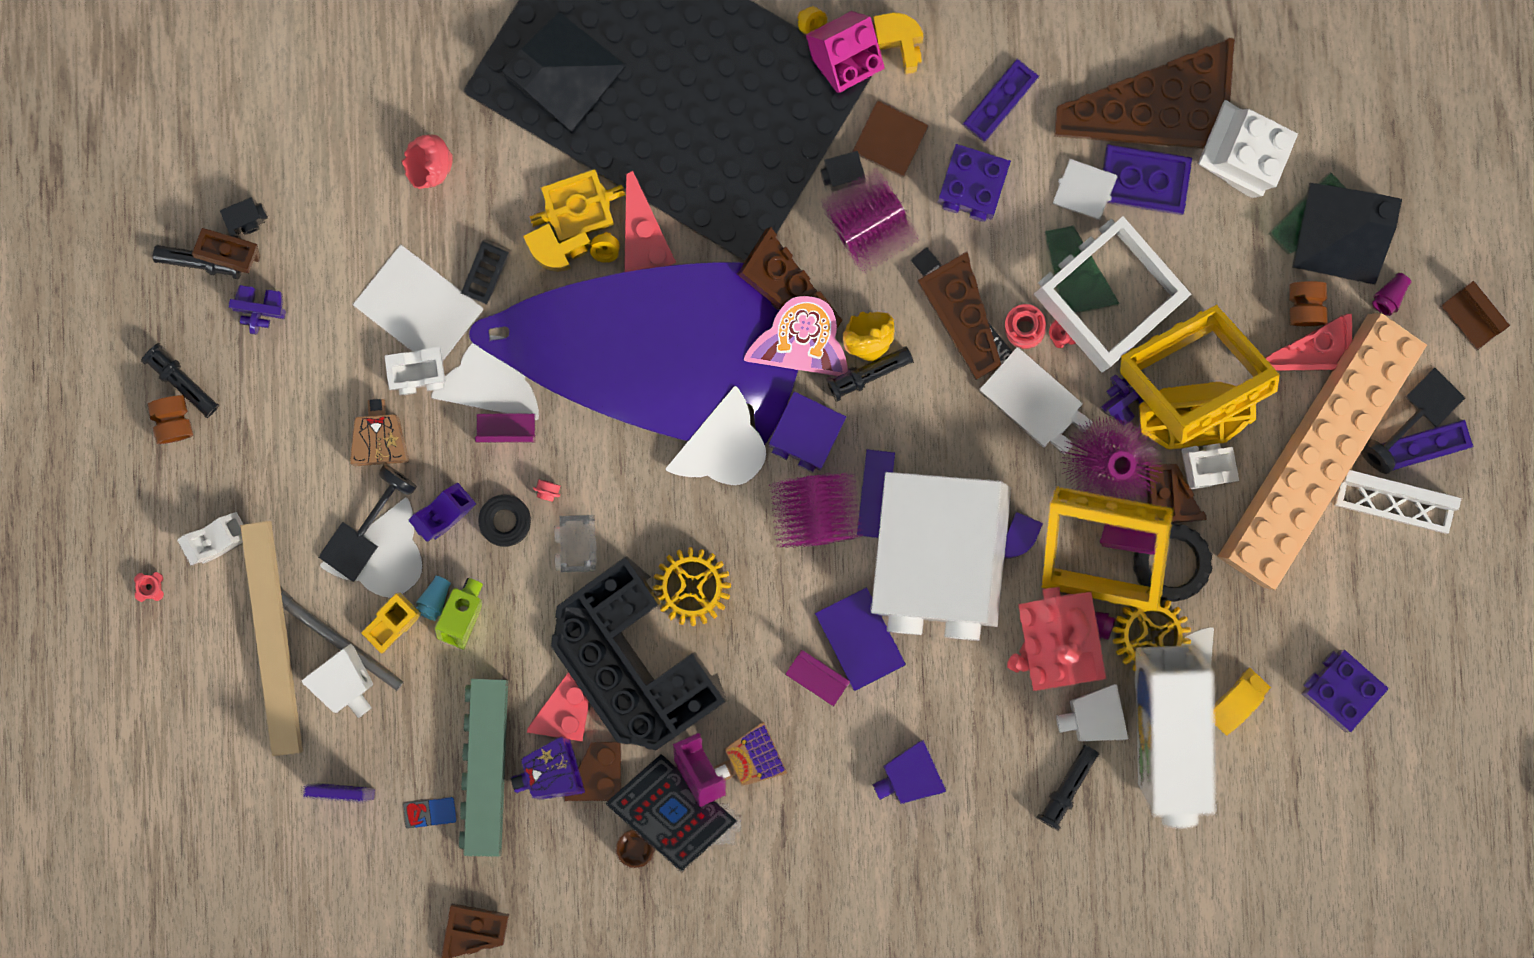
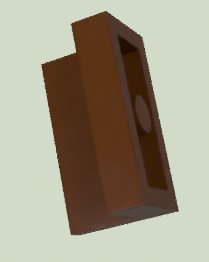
M201 228L192 252L193 258L248 274L253 261L259 262L260 260L259 249L256 243Z
M1474 281L1467 284L1441 305V308L1476 350H1479L1492 338L1510 326Z

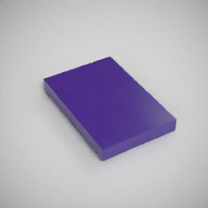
M1107 144L1103 171L1117 175L1110 194L1112 199L1107 201V203L1183 215L1192 157Z
M867 587L815 613L854 691L906 665L890 632H887V626L882 616L871 613L873 598Z
M317 783L304 786L303 797L364 802L375 799V789L371 787Z

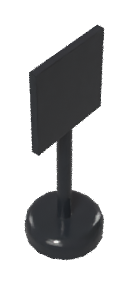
M1433 368L1406 396L1418 411L1384 445L1376 440L1369 439L1361 451L1364 459L1379 472L1389 474L1394 469L1395 459L1389 449L1423 415L1435 427H1438L1465 399L1436 368Z
M385 464L381 467L379 475L389 484V487L358 532L345 522H342L318 557L352 582H355L379 547L364 537V534L392 493L397 489L404 494L410 495L417 488L411 480Z

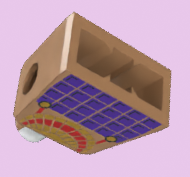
M764 722L726 747L725 751L729 760L714 766L717 775H723L725 781L737 775L741 786L787 773Z

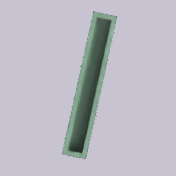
M471 679V685H466L465 702H470V713L464 715V732H469L468 743L463 744V761H468L467 773H462L461 789L466 790V802H461L460 819L465 820V832L460 831L459 849H464V856L500 857L502 856L508 680Z

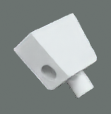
M349 644L301 680L334 713L348 705L357 718H359L372 708L362 693L373 686V682L352 644Z
M1117 684L1106 686L1071 700L1072 713L1056 716L1059 732L1076 730L1078 741L1128 739Z

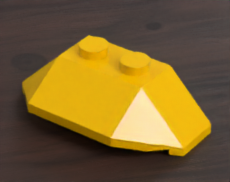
M1219 381L1162 388L1159 392L1182 417L1236 386ZM1144 401L1139 404L1140 429H1142L1140 431L1141 433L1144 432L1143 435L1147 434L1146 436H1150L1152 440L1168 450L1226 443L1248 424L1256 420V404L1181 444Z

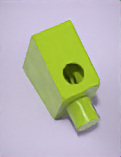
M467 578L462 590L453 589L435 627L438 640L462 650L465 649L482 608L481 599L478 598L483 586L481 582ZM462 606L468 607L466 611L458 610Z

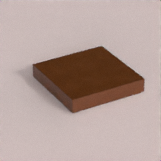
M877 100L852 152L858 150L859 157L904 178L929 125Z

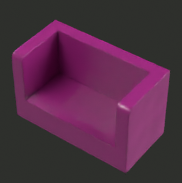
M697 733L674 743V761L699 807L726 796L725 779L723 775L718 776L703 750L700 734Z

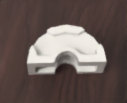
M441 347L385 355L389 390H399V395H409L417 393L416 388L426 387L427 391L444 389L445 375Z
M1220 443L1203 446L1204 451H1199L1198 446L1181 449L1187 483L1190 489L1212 487V485L1239 481L1233 447L1221 448Z

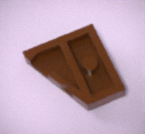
M1177 464L1145 466L1146 468L1159 471L1146 470V473H1148L1146 477L1156 481L1146 480L1151 485L1150 487L1147 485V488L1150 490L1149 492L1147 491L1148 504L1173 509L1171 523L1207 520L1205 512L1201 511L1193 498L1195 495L1192 489L1189 488V485L1185 483L1183 474Z
M591 742L579 766L585 793L565 796V801H608L621 790V743Z
M452 903L441 958H453L464 954L469 955L485 948L491 949L502 946L505 942L509 914Z

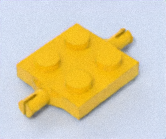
M594 169L541 187L546 211L530 215L529 217L533 227L550 222L556 231L559 242L562 243L584 231L586 234L614 225L609 201L626 195L622 185L605 190Z

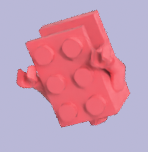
M1054 587L1042 590L1043 600L1018 604L1025 641L1019 651L1021 656L1013 654L1007 662V667L1016 673L1019 671L1025 672L1030 669L1033 691L1106 679L1091 592L1061 596L1060 588Z

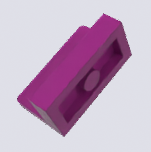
M477 414V436H475V442L535 443V414Z
M1105 523L1100 544L1106 548L1155 555L1157 533Z
M803 650L800 651L785 674L833 707L850 683V681Z

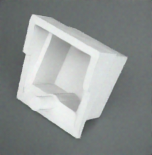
M1224 100L1198 164L1225 180L1227 184L1251 198L1264 195L1265 190L1277 186L1298 133L1250 109H1240L1229 101Z

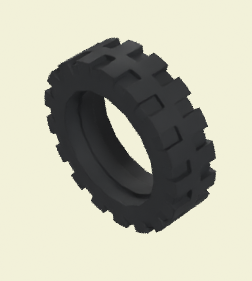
M1171 524L1169 539L1181 540L1192 548L1196 556V570L1193 577L1186 584L1179 587L1163 585L1160 599L1162 601L1176 602L1196 595L1207 584L1209 575L1212 572L1211 560L1213 559L1207 541L1196 530H1192L1182 524ZM1134 552L1133 571L1134 574L1136 573L1139 585L1151 587L1150 554Z

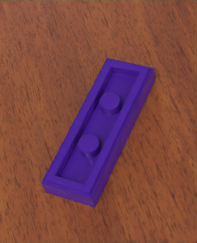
M1017 58L964 121L962 126L985 143L1038 80L1039 76Z
M1461 420L1402 437L1389 451L1395 459L1393 470L1472 448L1473 444L1466 421Z
M866 450L859 516L861 518H858V523L861 525L857 526V534L863 537L879 538L885 473H893L895 452Z

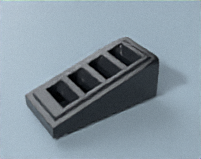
M484 239L479 247L461 294L488 305L511 250ZM488 250L501 256L499 261L485 255L486 251ZM483 261L495 266V271L480 266L481 262ZM477 272L492 278L491 281L487 282L476 277ZM472 283L487 288L486 293L471 288Z

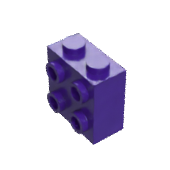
M956 144L937 203L941 204L942 209L948 212L958 213L961 210L970 213L969 217L977 221L986 222V219L992 220L1011 161Z
M794 391L769 442V447L773 448L771 453L785 460L790 456L799 461V467L813 473L815 469L821 471L846 420V416Z
M1339 650L1337 653L1332 651L1322 662L1325 666L1318 675L1314 672L1305 681L1303 686L1306 689L1302 692V695L1344 732H1352L1389 688L1346 650Z

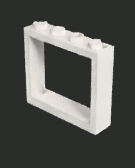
M1124 216L1116 222L1111 218L1098 229L1102 234L1096 240L1092 236L1089 237L1078 247L1082 252L1075 258L1072 254L1058 264L1061 270L1055 276L1049 272L1038 282L1041 288L1034 293L1035 297L1101 372L1110 368L1122 355L1127 353L1192 295ZM1117 234L1168 292L1170 297L1112 349L1107 351L1053 288Z

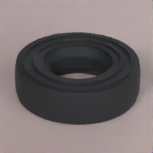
M506 494L497 495L489 499L482 506L478 524L482 535L490 543L500 547H509L518 544L526 537L531 526V515L527 506L519 498ZM503 509L512 511L516 517L514 528L508 532L497 530L493 522L495 514Z

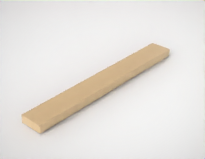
M266 521L240 525L272 756L301 753L303 748L272 522Z

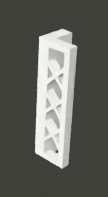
M1350 470L1338 489L1334 506L1448 534L1454 511L1459 510L1461 498ZM1347 485L1357 487L1363 499L1355 504L1343 501ZM1365 490L1373 491V493L1367 495ZM1378 493L1386 495L1391 503V506L1383 511L1376 509L1370 498ZM1393 497L1400 498L1401 500L1395 502ZM1407 500L1414 502L1420 512L1411 518L1404 516L1398 505ZM1366 501L1369 507L1360 504ZM1421 504L1428 505L1430 507L1424 510ZM1435 507L1446 510L1443 526L1433 524L1427 512ZM1394 508L1397 514L1390 513L1388 511ZM1422 516L1425 521L1417 520V518Z

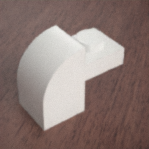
M234 512L217 518L203 529L183 535L177 541L191 565L200 562L204 564L243 543L240 525L244 524L238 513Z

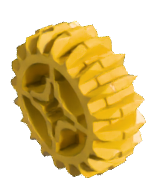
M692 547L688 548V557L683 556L681 549L677 550L678 560L674 561L673 557L668 555L666 558L671 565L666 567L662 563L659 564L658 567L665 572L664 576L660 574L654 575V579L662 581V584L654 585L653 591H662V595L657 596L660 602L663 600L666 602L660 608L661 612L663 613L671 608L673 611L669 614L668 618L673 620L677 614L681 615L679 619L680 625H684L686 617H691V626H696L695 617L699 616L702 623L706 624L705 614L710 613L712 618H717V614L713 610L715 606L720 610L725 609V606L719 602L720 598L730 599L729 594L722 593V588H731V583H722L721 580L727 578L729 572L725 571L719 574L718 570L723 567L724 563L720 561L714 566L712 564L715 559L713 553L709 555L707 560L703 559L704 549L699 550L698 557L693 556L694 551ZM697 563L708 569L697 576H691L681 565ZM675 572L680 578L682 585L679 591L670 598L668 594V581L671 574ZM682 575H685L688 580L692 579V582L694 579L699 581L704 577L697 586L698 593L702 599H699L696 594L692 595V592H690V595L685 593L680 596L687 588L686 581ZM714 576L716 580V593L712 601L709 602L704 596L702 588ZM686 598H694L703 608L696 611H687L676 605Z
M1166 600L1162 607L1159 602L1157 611L1143 610L1132 606L1134 609L1132 612L1128 607H1123L1122 611L1127 618L1116 617L1115 620L1123 625L1122 628H1112V632L1121 633V638L1113 639L1112 643H1122L1123 648L1118 649L1116 654L1121 655L1126 652L1128 656L1122 662L1126 665L1131 660H1134L1133 671H1136V652L1134 649L1143 645L1148 647H1164L1163 638L1171 630L1174 631L1172 646L1191 643V639L1182 637V633L1191 632V628H1181L1180 625L1188 619L1186 616L1179 619L1176 618V615L1181 610L1179 607H1175L1171 612L1168 610L1171 606V601ZM1145 612L1159 613L1166 617L1169 622L1156 626L1151 622L1150 618H1147ZM1137 617L1140 634L1129 642V628ZM1149 627L1151 631L1164 629L1155 637V644H1152V640L1139 643L1140 640L1148 635L1147 629Z

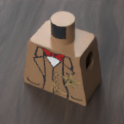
M385 399L368 400V416L355 417L350 464L353 466L409 463L399 417L397 415H386Z

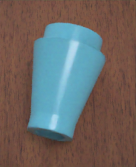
M440 576L434 577L431 584L416 601V608L421 612V616L432 621H436L437 617L441 616L451 582Z

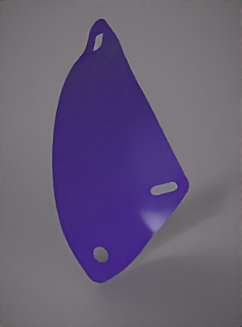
M739 262L663 266L577 282L535 295L500 313L480 319L471 326L469 331V337L473 344L546 389L619 421L685 441L691 439L732 388L736 386L742 393L746 404L752 405L754 409L755 429L765 445L783 415L798 373L796 369L744 361V357L752 344L765 331L773 327L775 317L780 310L775 309L767 298L737 275L744 264ZM507 327L509 329L507 338L490 341L489 329Z

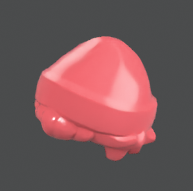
M427 134L417 137L408 144L407 150L404 152L406 158L402 160L404 170L406 171L405 175L414 188L423 189L435 187L445 180L452 167L453 155L441 137L435 134Z

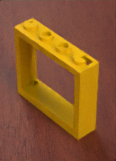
M1217 304L1203 312L1199 311L1189 320L1175 324L1165 333L1151 337L1148 342L1137 348H1131L1130 352L1121 356L1120 374L1181 444L1276 393L1278 390L1280 374ZM1213 331L1253 377L1181 417L1141 370Z
M1056 487L1050 502L1042 588L1059 587L1060 592L1069 594L1091 592L1094 599L1109 601L1113 604L1134 606L1143 610L1157 611L1163 590L1173 509ZM1060 514L1157 533L1151 587L1055 568Z

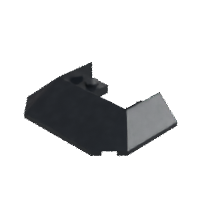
M626 556L557 606L555 618H557L555 632L552 635L551 647L617 743L633 744L647 749L658 750L724 704L727 699L718 673L711 676L695 652L657 679H653L622 632L662 603L646 582L651 576Z

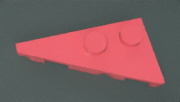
M632 171L626 174L624 272L670 266L676 263Z
M1344 314L1328 324L1266 356V360L1276 371L1335 370L1338 361L1352 342V314Z
M569 672L529 725L527 733L557 738L564 737L569 740L583 742L589 701Z

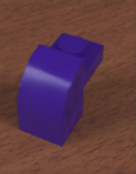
M457 482L442 491L430 505L414 513L408 521L426 542L433 538L436 540L458 523L476 503Z
M1016 512L1007 530L1004 559L1016 558L1026 553L1036 542L1043 523Z

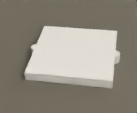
M1070 159L1063 178L1059 179L1060 186L1053 204L1100 220L1107 201L1112 199L1110 194L1117 175Z

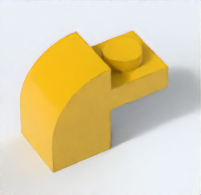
M902 13L873 16L872 24L879 49L900 47L905 74L915 73L918 67L917 63H922L919 46H914V44L923 42L924 35L920 25L913 18Z
M549 223L523 236L536 262L543 268L555 272L571 269L566 258L570 256L573 259L579 258L588 252V247H591V242L585 231L559 244Z
M401 592L396 593L376 613L377 617L361 634L382 654L404 632L409 630L420 617L421 612Z
M1249 667L1243 672L1232 688L1213 705L1214 725L1226 736L1229 735L1256 710L1265 699L1264 696L1271 687Z

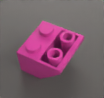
M850 11L806 34L813 61L836 92L840 93L885 69L870 16Z

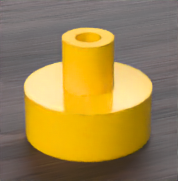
M810 6L798 13V28L804 34H808L827 24L826 13L815 6Z
M604 232L592 239L590 254L599 262H612L618 258L620 243L612 234Z

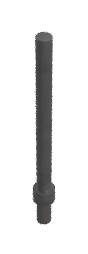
M285 591L281 592L283 610L288 611L338 649L342 650L351 644L292 601L293 597ZM354 646L364 667L398 691L404 682Z

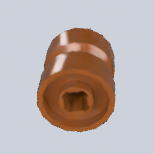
M1305 281L1289 284V301L1294 303V306L1289 309L1291 326L1311 327L1328 324L1327 307L1323 305V302L1327 300V283Z
M183 395L165 397L147 404L150 420L156 422V425L153 427L156 444L173 443L193 436L191 422L184 417L188 410Z

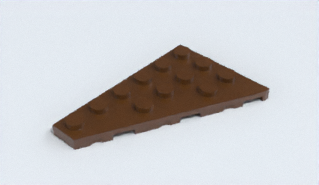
M1227 38L1225 41L1207 46L1197 52L1184 55L1162 66L1144 71L1137 76L1129 77L1104 89L1057 106L1054 137L1204 149L1224 100L1230 102L1235 38Z

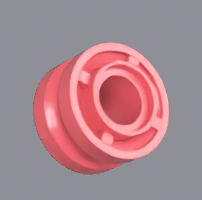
M1022 304L1010 310L1005 319V333L1012 345L1021 349H1030L1037 346L1043 340L1046 322L1043 313L1037 307ZM1028 321L1033 325V329L1029 332H1022L1017 326L1020 322Z

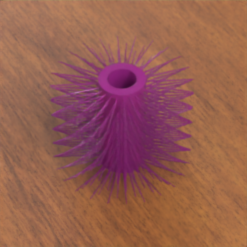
M882 178L880 180L876 179L874 183L871 181V188L869 187L870 184H865L863 188L861 187L860 193L858 192L859 189L857 192L854 189L855 195L853 192H850L849 198L847 194L842 202L835 203L833 201L832 207L828 206L826 208L833 223L831 225L835 228V232L839 237L838 240H841L844 249L846 248L848 253L850 251L858 267L861 264L866 266L867 260L871 261L877 254L880 257L882 252L886 253L884 249L886 246L888 248H891V244L896 246L897 240L900 243L903 237L905 238L907 234L909 235V230L912 228L907 221L906 210L903 208L902 202L897 198V192L896 195L893 193V190L891 192L888 182L887 184L886 182L881 183Z
M1099 416V426L1097 423V429L1096 427L1094 428L1097 436L1091 426L1092 433L1088 435L1090 438L1087 439L1083 435V441L1080 438L1076 441L1081 445L1070 443L1086 451L1088 454L1081 455L1065 452L1080 457L1072 458L1069 462L1081 464L1066 463L1080 466L1072 468L1074 471L1072 473H1079L1078 476L1073 477L1074 479L1083 475L1078 478V480L1081 479V484L1076 490L1085 484L1081 490L1083 488L1085 491L1090 489L1088 493L1099 494L1100 491L1101 493L1103 491L1102 495L1104 496L1107 491L1106 496L1109 493L1110 497L1113 494L1114 498H1118V494H1121L1122 491V495H1120L1122 499L1125 493L1128 497L1127 489L1132 498L1130 490L1133 491L1130 487L1131 484H1135L1138 488L1140 485L1137 483L1145 486L1147 482L1141 478L1156 482L1136 472L1145 473L1137 469L1159 472L1143 467L1155 466L1156 464L1139 460L1161 461L1148 460L1146 458L1151 457L1140 456L1148 454V452L1151 455L1153 453L1144 450L1149 445L1143 447L1142 450L1139 449L1145 445H1141L1145 440L1140 441L1137 445L1135 444L1137 442L1136 439L1140 438L1144 433L1142 432L1138 436L1137 434L1140 433L1138 431L1139 428L1134 430L1133 424H1130V422L1126 423L1123 420H1120L1122 423L1120 425L1119 419H1116L1119 426L1116 422L1113 426L1111 417H1109L1111 422L1110 430L1106 416V429L1104 418L1102 427Z
M843 473V474H845L847 477H854V476H851V475H849V474ZM827 474L812 475L801 478L796 477L798 479H787L789 482H776L787 493H784L782 489L774 490L780 492L779 495L787 500L786 504L788 505H785V501H780L783 499L779 496L773 495L772 497L780 499L776 502L781 504L780 506L785 511H789V513L782 511L781 508L775 507L774 509L781 511L778 513L783 516L782 518H785V522L790 524H785L781 519H776V521L782 523L780 525L784 530H788V535H791L787 536L785 531H778L781 535H784L782 537L786 541L791 542L790 544H779L788 548V544L790 547H799V545L819 546L834 542H846L841 541L843 539L854 540L855 536L848 534L850 532L848 528H851V532H854V534L858 531L852 528V523L847 522V519L852 520L855 525L861 524L854 522L857 519L852 517L848 510H845L846 506L843 504H846L847 508H851L849 510L853 513L859 512L852 510L855 507L849 504L850 502L843 497V493H834L842 491L845 493V496H853L848 493L849 490L841 485V481L833 480L840 479L843 481V484L852 483L843 480L847 478L841 474H838V476L832 474L833 476H826ZM770 484V485H773V486H775V487L781 488V487H779V486L776 485V484ZM845 485V486H847L849 489H856V488H853V487H851V486ZM847 497V498H849L851 501H857V500H855V499H853V498ZM777 538L778 541L784 542L781 538Z

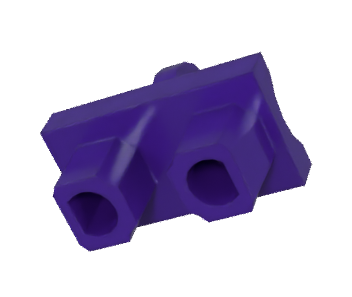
M239 285L235 300L230 299L229 308H232L235 312L251 314V317L241 315L240 324L249 325L250 334L257 335L259 327H270V320L261 319V316L285 319L286 311L282 308L283 294L280 291L266 290L264 302L259 304L254 303L255 288Z
M1114 374L1110 377L1113 386L1106 391L1111 399L1100 407L1105 414L1112 416L1115 420L1119 419V423L1122 425L1120 420L1127 423L1135 417L1128 405L1135 400L1138 404H1141L1144 400L1129 385L1125 378L1121 380Z

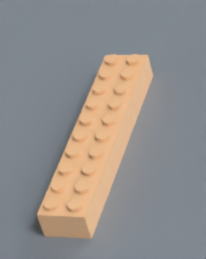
M1373 313L1366 316L1353 337L1350 346L1338 361L1337 367L1330 374L1217 557L1261 587L1276 590L1427 344L1382 313Z

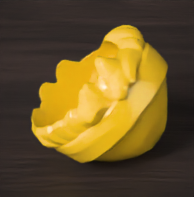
M863 311L859 313L858 317L851 316L843 332L845 350L849 354L867 361L877 360L888 350L894 340L893 317L885 312L866 313Z

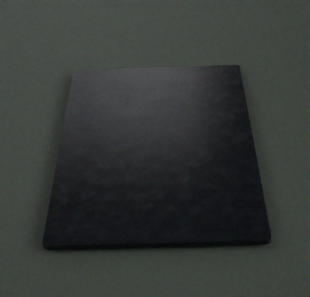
M519 0L467 83L464 92L468 97L587 168L595 169L596 173L614 184L622 185L624 190H626V174L633 171L648 204L746 261L765 229L771 227L776 234L779 232L872 76L840 93L836 92L813 61L806 34L751 0ZM558 12L626 65L572 132L507 81L502 72L518 51Z

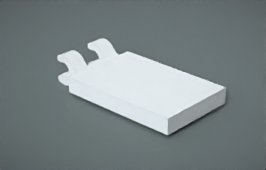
M1018 347L979 390L1043 448L1051 442L1059 451H1063L1064 455L1073 446L1070 444L1072 442L1062 435L1071 423L1074 424L1080 431L1082 428L1087 430V427L1091 426L1089 423L1090 419L1078 411L1083 403Z

